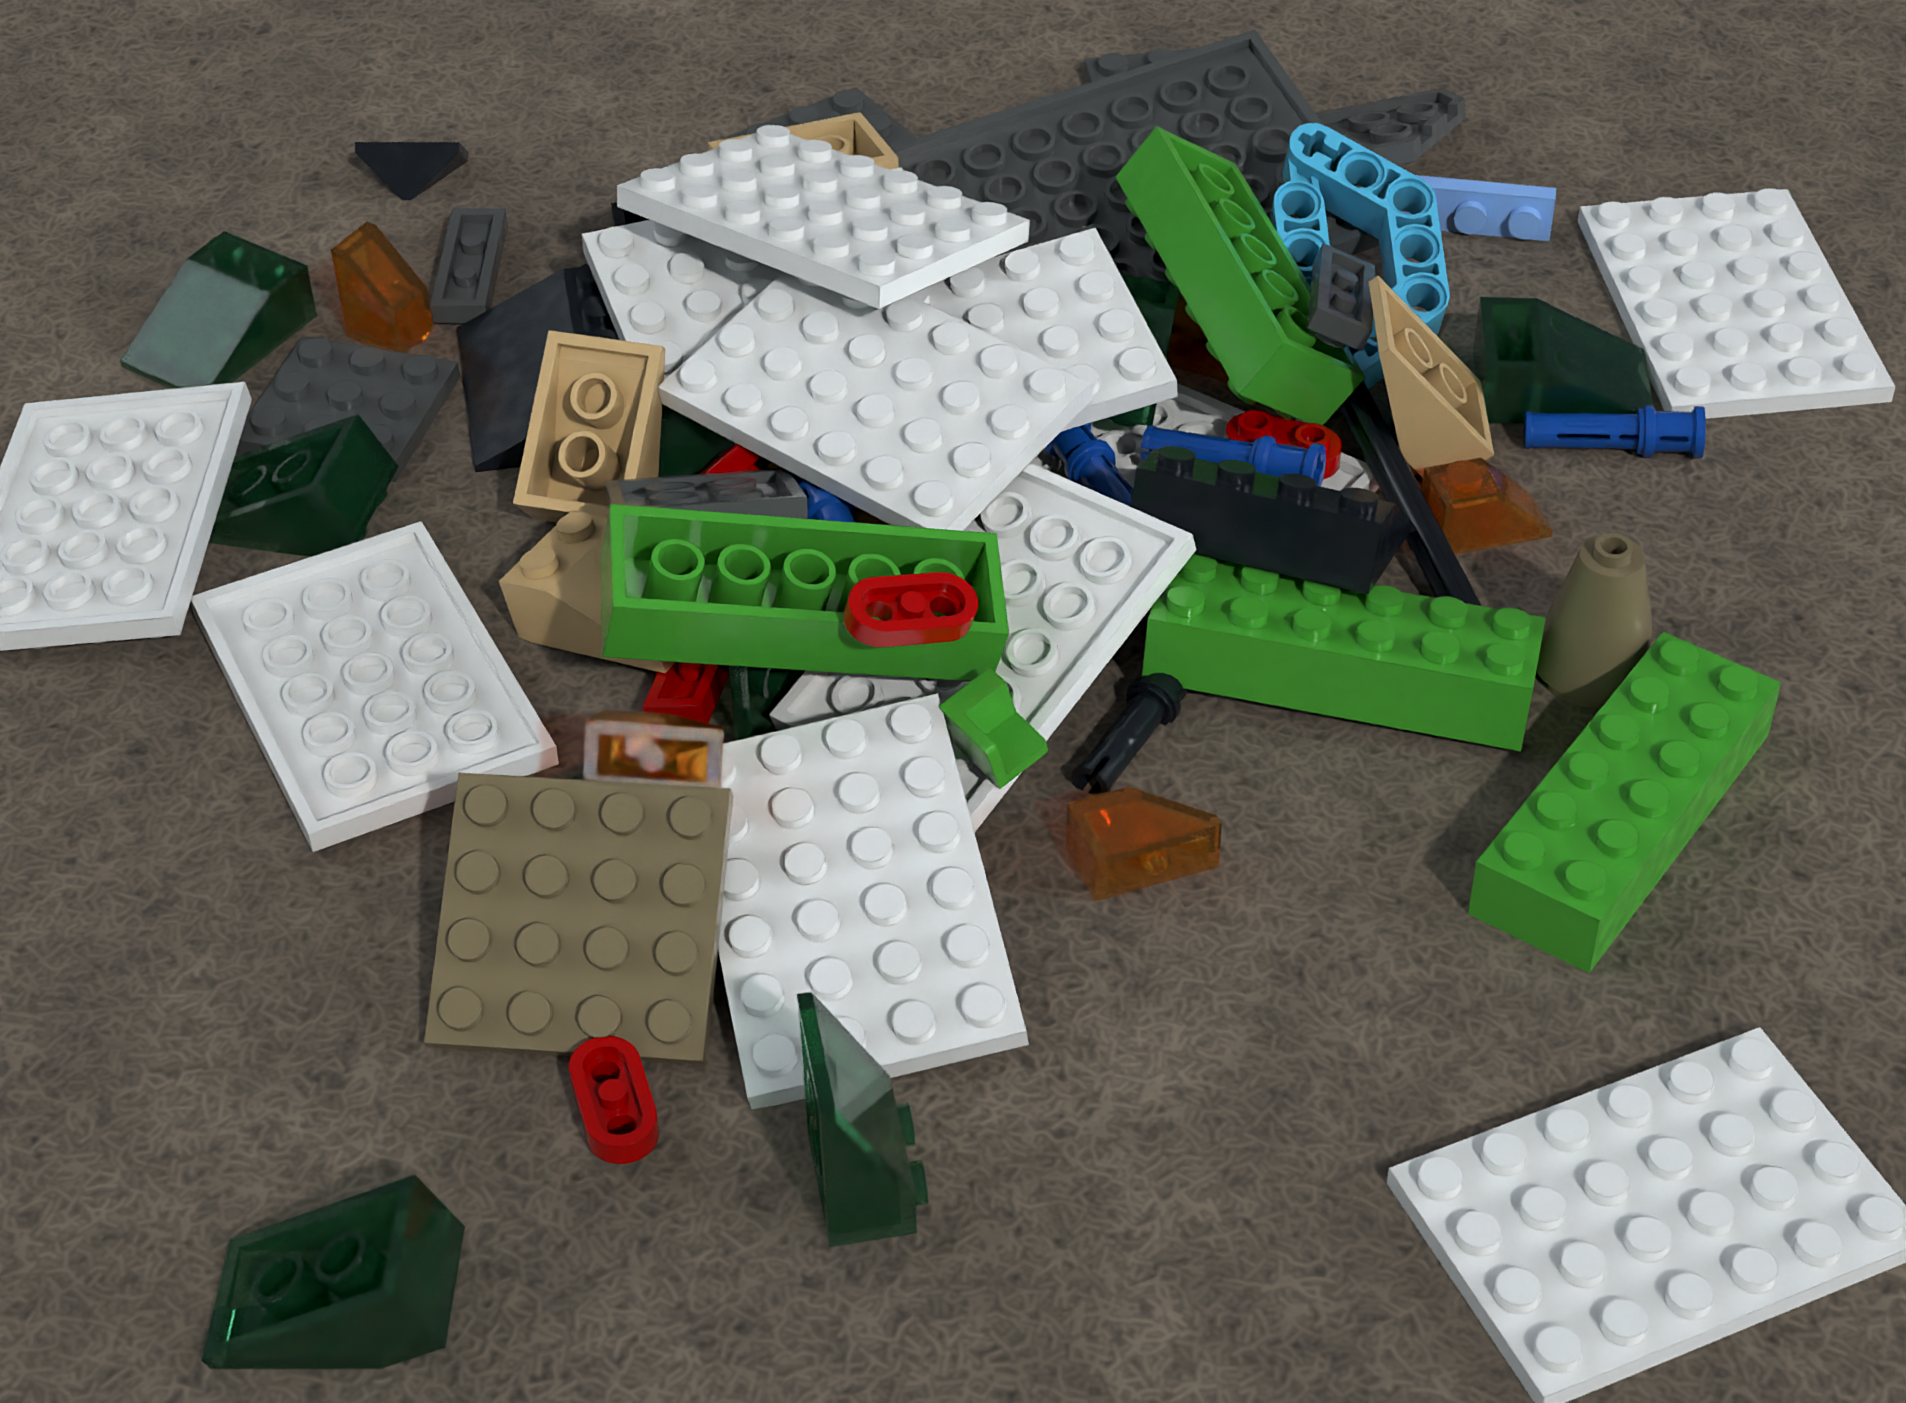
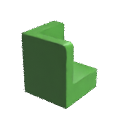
M991 667L938 706L944 714L952 742L999 789L1048 752L1046 740L1016 712L1006 682Z

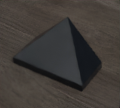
M355 142V153L401 200L414 199L468 162L469 152L460 142Z

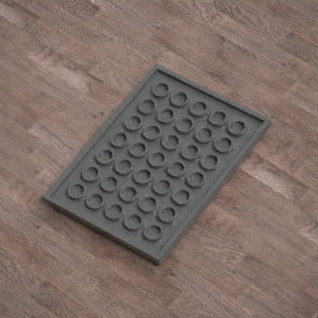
M1252 30L909 140L890 148L899 159V168L902 167L903 171L916 174L918 180L934 186L957 188L964 197L981 203L994 202L1002 204L1007 208V212L1029 219L1028 242L999 255L1096 228L1146 323L1149 324L1186 311L1185 306L1187 302L1180 290L1166 277L1164 271L1167 267L1159 253L1145 240L1147 232L1140 219L1127 208L1125 204L1127 196L1117 181L1116 176L1157 126L1236 163L1268 218H1270L1274 195L1278 188L1285 183L1282 170L1292 132L1300 125L1306 123H1319L1322 125L1323 123L1256 30ZM1352 184L1353 186L1364 188L1363 186ZM1325 210L1331 247L1354 255L1379 246L1377 238ZM1288 215L1292 218L1302 219L1296 215ZM1296 262L1300 267H1309L1304 263Z

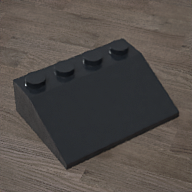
M588 263L580 267L561 269L458 327L476 473L521 466L549 330L619 340Z
M1177 446L1153 449L1136 467L1131 507L1191 533L1197 549L1194 552L1195 554L1369 595L1410 533L1411 520L1395 503L1378 500V495L1367 489L1354 487L1345 488L1341 491L1317 486L1316 480L1305 475L1283 474L1280 477L1256 472L1255 466L1244 461L1224 460L1215 463L1195 458L1196 454L1193 451Z

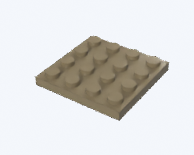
M458 773L424 1043L432 1048L571 1057L575 1049L587 1040L616 1036L634 1045L641 1061L706 1065L734 797L731 789Z

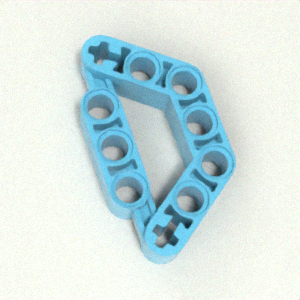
M1306 123L1297 127L1290 136L1282 170L1285 183L1278 188L1274 195L1269 219L1295 262L1304 263L1309 266H1298L1309 285L1311 286L1313 262L1322 243L1330 246L1325 212L1327 210L1379 240L1384 282L1438 335L1450 293L1436 196L1432 187L1418 176L1325 125ZM1352 184H1357V185L1363 186L1364 188H1362V187H1356V186H1353ZM1400 211H1406V212H1409V213H1411V214H1405V213H1402V212H1400ZM1288 215H1296L1302 219L1292 218ZM1405 258L1415 259L1420 263L1411 262ZM1412 307H1421L1427 310L1428 312L1417 311ZM1374 316L1372 332L1363 350L1360 351L1347 345L1366 377L1364 382L1368 389L1384 378L1378 344L1370 339L1376 337Z

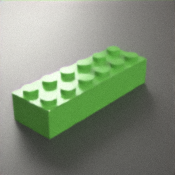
M1156 126L1116 176L1117 181L1127 196L1125 201L1127 208L1140 219L1147 232L1145 240L1161 256L1167 267L1164 271L1166 277L1180 290L1187 302L1185 306L1187 314L1194 322L1200 325L1208 339L1206 342L1207 350L1216 360L1221 362L1229 377L1227 385L1230 390L1243 402L1250 405L1259 402L1273 408L1287 420H1296L1298 418L1308 423L1324 425L1366 378L1347 346L1345 348L1330 346L1318 339L1314 331L1307 329L1311 286L1236 163Z
M610 504L600 552L602 657L972 681L989 667L996 672L1009 636L997 533ZM934 572L951 573L967 581L978 597V610L969 632L964 637L952 642L873 647L855 639L847 630L843 619L844 609L851 589L859 581L870 577ZM933 612L936 616H945L940 612Z
M1193 553L1151 608L1147 622L1142 676H1148L1152 673H1165L1178 679L1183 689L1521 751L1546 617L1529 615L1516 608L1496 609L1468 604L1454 597L1442 596L1434 598L1401 592L1399 589L1387 585L1374 586L1368 595Z
M1662 632L1476 861L1468 914L1590 973L1768 737L1781 682L1693 645L1688 641Z

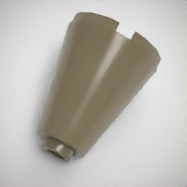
M1617 533L1597 535L1589 538L1582 544L1546 615L1536 675L1538 674L1548 684L1547 690L1557 698L1578 706L1601 708L1655 642L1644 552L1634 541Z

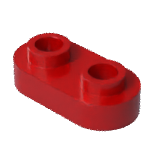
M1249 410L1233 417L1226 425L1225 438L1254 443L1255 439L1266 435L1273 436L1278 444L1309 448L1313 443L1323 444L1326 450L1323 479L1333 476L1340 467L1341 439L1335 432L1321 424L1305 423L1292 419L1287 420L1261 410Z
M934 572L870 577L859 581L851 589L844 609L843 619L847 630L855 639L873 647L952 642L964 637L969 632L978 610V597L967 581L951 573ZM933 612H940L945 616H936Z
M616 1036L592 1038L582 1043L570 1057L569 1073L572 1091L590 1150L599 1159L612 1164H628L641 1160L655 1148L659 1139V1125L656 1106L637 1049L629 1041ZM604 1077H615V1078H617V1079H609V1080H606V1081H604L603 1083H598V1082H597L599 1079L604 1078ZM621 1130H629V1131H632V1132L627 1133V1134H621V1135H616V1134H615L616 1132L621 1131Z

